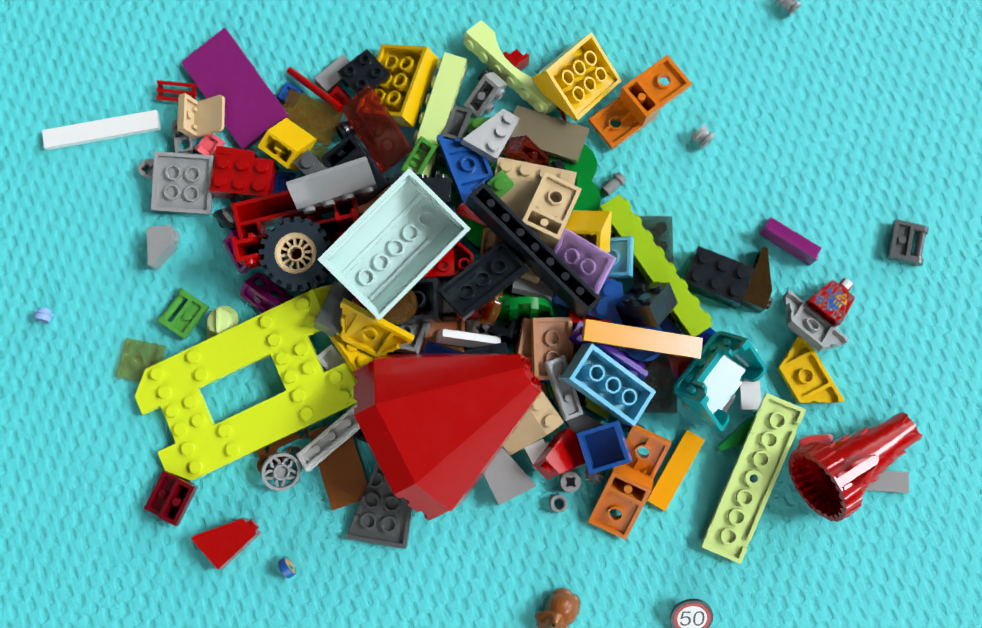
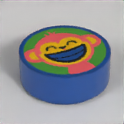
M287 556L278 561V567L286 578H291L297 573L294 564Z

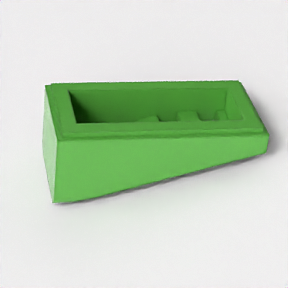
M420 136L400 170L405 173L409 169L408 165L410 164L418 169L417 173L413 171L415 174H422L439 146ZM424 144L431 150L428 152L425 149H423L421 145ZM420 151L426 155V158L424 159L416 153ZM416 158L422 162V165L420 166L412 161V159Z

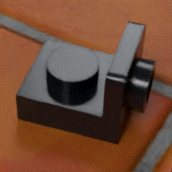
M513 319L509 328L504 325H490L487 332L490 336L500 337L501 343L506 342V344L515 346L519 338L521 326L517 320Z

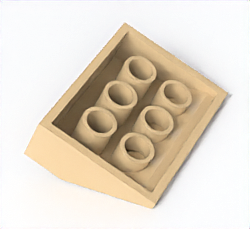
M499 157L494 176L503 170L515 183V186L500 199L522 220L545 171L575 185L577 172ZM550 195L553 202H560V198L557 195Z
M543 391L503 447L509 456L547 436L564 423Z

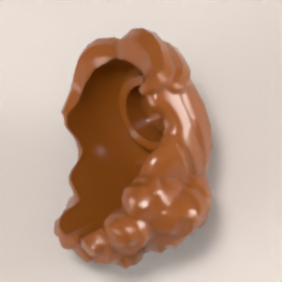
M558 588L553 591L543 611L535 614L537 627L567 628L571 625L580 611L578 596L572 594L567 588Z

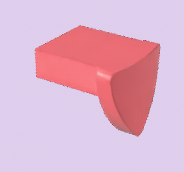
M210 134L204 136L199 144L194 147V150L199 155L215 156L216 146H224L226 143L216 135Z

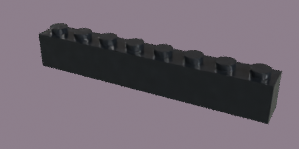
M484 182L469 194L465 205L581 320L602 300Z

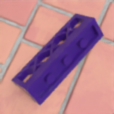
M578 321L575 324L568 338L579 347L582 344L592 343L640 380L647 377L649 372L644 369L645 365L630 357L628 353L618 346L581 341L583 322Z

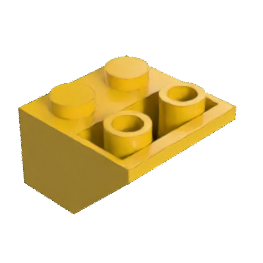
M285 118L267 130L257 147L286 168L297 171L298 168L294 162L305 151H310L317 139L288 118Z
M573 210L565 228L602 250L610 252L612 211Z

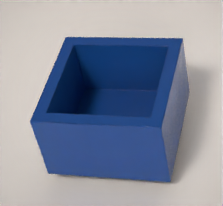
M620 420L576 433L589 475L633 461Z

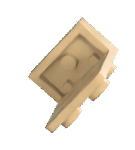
M186 93L179 95L178 131L192 139H196L224 129V96L217 95L196 101Z

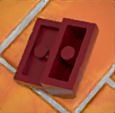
M163 470L144 509L174 526H179L198 486Z

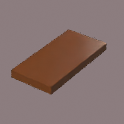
M330 425L309 431L311 442ZM352 435L318 464L332 511L361 501L368 485Z

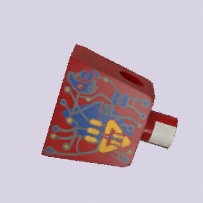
M843 278L839 284L832 280L805 303L830 324L837 327L843 322L855 300V297L848 292L852 288L853 283L846 278Z

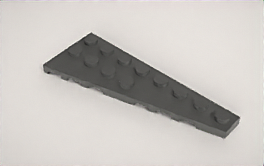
M376 462L357 512L353 517L352 524L346 534V539L406 549L413 509L407 505V500L404 497L399 499L393 494L378 462Z

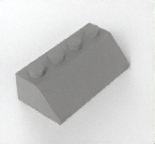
M366 156L286 182L297 210L304 214L313 213L316 211L315 208L321 206L323 208L335 205L336 201H350L355 198V195L361 193L362 195L371 194L374 192L373 189L377 188Z

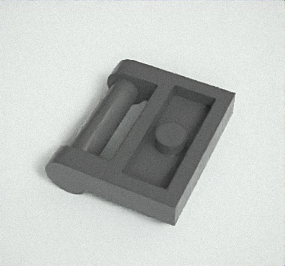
M895 219L892 223L887 258L910 263L913 266H922L925 236L928 234L929 227ZM915 232L917 234V238L913 256L910 255L913 235Z

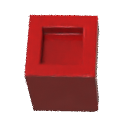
M515 49L511 54H508L506 51L503 53L505 58L520 71L529 65L530 55L528 53L522 55L518 49Z

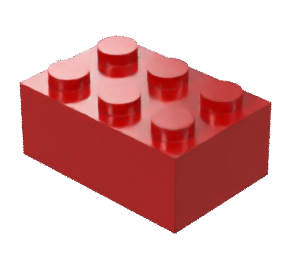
M216 153L209 191L215 198L231 199L234 197L235 200L240 201L274 194L279 167L273 159Z

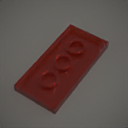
M367 85L341 108L382 173H386L412 151V147L371 85Z

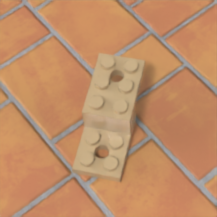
M545 171L522 221L553 250L563 233L582 189ZM550 195H557L560 198V202H553ZM528 267L529 271L520 278L538 284L540 278Z

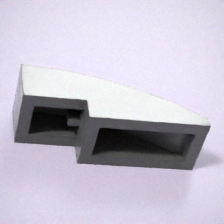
M454 105L443 130V138L455 140V138L463 139L467 133L472 110ZM438 147L435 154V164L447 168Z

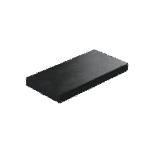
M500 241L438 289V293L459 317L465 321L529 270L518 256L503 241Z

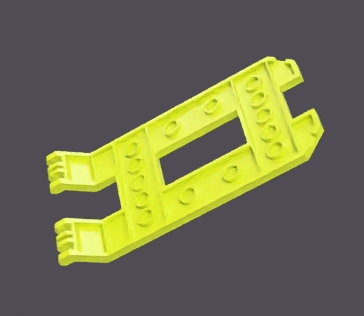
M332 284L312 289L145 369L135 394L142 415H146L161 408L175 440V444L158 451L165 471L194 481L357 403L354 399L353 386L357 384V381L348 364L345 362L324 372L309 338L320 332V330L313 328ZM271 355L286 391L214 424L200 389Z

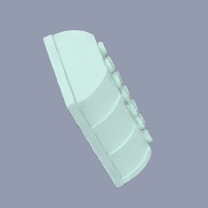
M409 168L317 260L378 320H381L471 228Z

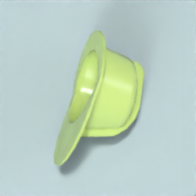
M223 305L216 307L210 312L206 320L207 339L238 325V314L233 308Z

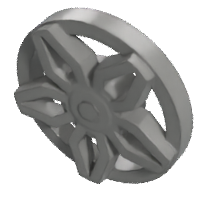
M286 452L270 455L261 468L263 482L267 487L275 491L290 489L297 483L301 474L298 460ZM284 456L285 458L282 460L281 463L280 459H278L277 457ZM272 460H276L278 464L273 465ZM293 462L296 464L297 472L290 468ZM270 463V467L273 469L266 470L267 465ZM270 472H272L273 474L271 476H265ZM275 478V486L271 485L267 480ZM285 479H293L289 484L284 486L286 482Z

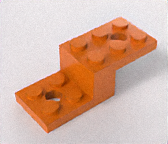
M666 55L623 86L619 97L589 118L588 122L608 147L613 150L656 119L660 109L690 88L692 83L673 60ZM666 78L669 84L662 85L659 79ZM617 120L621 125L615 128L611 126L610 122Z
M638 425L632 426L626 437L633 461L610 469L606 484L588 519V523L624 540L627 539L652 491L653 479L672 442ZM645 447L649 450V453L641 455L638 449ZM617 509L621 512V515L613 516L610 510Z

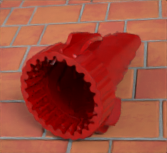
M901 412L876 427L860 429L851 435H844L833 441L832 434L807 436L799 440V446L791 453L788 462L789 473L795 488L810 508L829 521L839 522L849 517L861 507L862 496L866 488L879 479L878 475L889 468L896 459L906 453L905 449L921 440L923 435L917 431L915 423L908 417V414Z

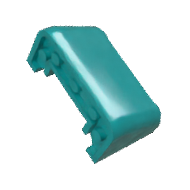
M720 331L713 334L701 350V359H694L676 382L674 391L708 425L722 432L729 422L728 414L722 409L743 381H758L768 368L748 338Z

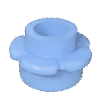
M39 307L38 310L33 311L35 313L33 319L39 322L50 323L51 318L54 317L51 314V310Z

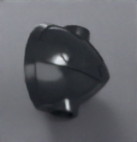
M234 197L230 199L231 203L237 202ZM232 206L222 208L212 214L221 228L237 230Z

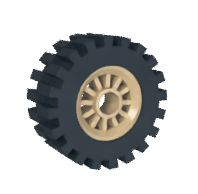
M287 217L283 219L284 222L281 224L277 221L273 224L275 228L273 230L267 229L265 233L268 236L266 239L262 238L260 242L263 248L259 249V255L262 256V260L259 261L260 265L265 269L264 273L271 278L272 282L291 291L304 292L310 288H317L319 283L323 284L326 281L327 275H331V272L317 259L333 244L332 239L320 225L307 218L304 220L300 217H294L291 220ZM296 249H301L302 256L299 259H293L292 253Z

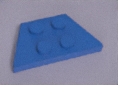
M437 135V143L463 205L466 203L469 194L483 182L487 185V182L494 177L487 158L460 144L462 139L455 138V140L443 138V135Z
M606 278L598 293L602 300L588 315L603 320H610L614 324L623 325L616 309V305L624 296L622 282ZM557 295L553 297L552 302L568 307Z

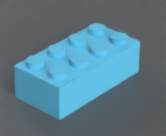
M592 343L581 345L561 376L562 380L614 418L620 420L624 425H636L656 392Z

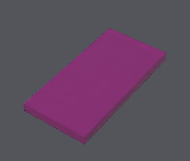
M225 27L181 62L206 99L217 95L225 97L224 125L241 149H249L264 137L267 130L283 119L290 117Z

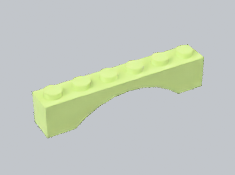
M481 20L466 31L463 41L465 47L503 79L510 88L514 89L535 111L548 115L557 107L542 94L531 76L518 70L505 58L496 41L495 32Z

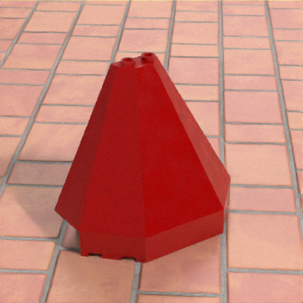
M387 354L374 358L373 361L353 371V376L357 381V384L353 386L354 399L357 401V407L354 408V416L396 497L399 499L404 497L407 500V505L416 512L422 511L425 519L428 521L454 510L465 501L542 392L540 389L541 383L530 370L531 364L527 357H524L523 354Z

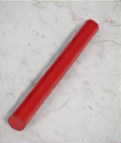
M292 67L287 69V74L339 112L343 110L344 105Z

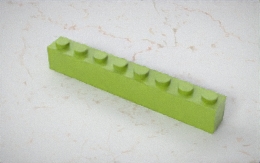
M619 194L601 205L599 211H612L611 232L615 237L632 236L634 238L633 263L647 283L670 282L678 303L669 314L683 334L697 337L713 325L711 316L699 306L700 301L689 292L686 281L683 278H679L673 263L667 261L664 257L663 249L654 243L651 232L644 229L641 218L630 209L631 205L628 200L622 198Z

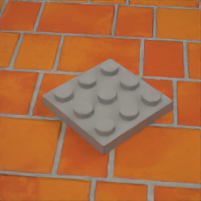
M154 151L151 210L212 215L213 194L209 191L215 156Z

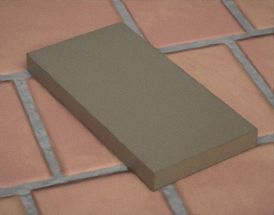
M519 105L516 106L514 115L519 117L520 120L507 142L577 164L590 128Z

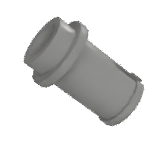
M620 172L614 173L613 177L601 187L602 191L609 197L616 189L625 185L626 178Z

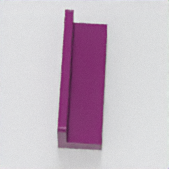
M772 217L768 219L759 234L809 266L817 261L819 257L817 255L821 250L820 246Z

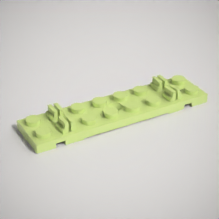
M764 393L700 545L702 548L739 564L742 563L748 543L753 537L806 409ZM753 474L757 476L755 482L750 481V476Z

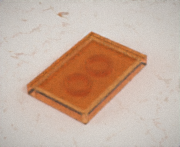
M290 89L283 105L290 116L288 117L289 120L317 139L316 142L328 147L330 146L336 126H338L343 115V110L339 112L331 105Z

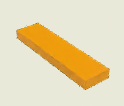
M685 430L646 501L666 511L705 441L704 439L689 430Z

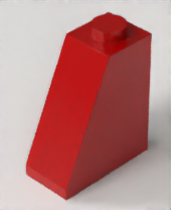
M570 427L558 432L533 464L547 480L586 464L577 435Z
M242 518L194 535L191 540L212 564L220 570L224 569L261 532L258 530L259 525L252 518L250 520Z

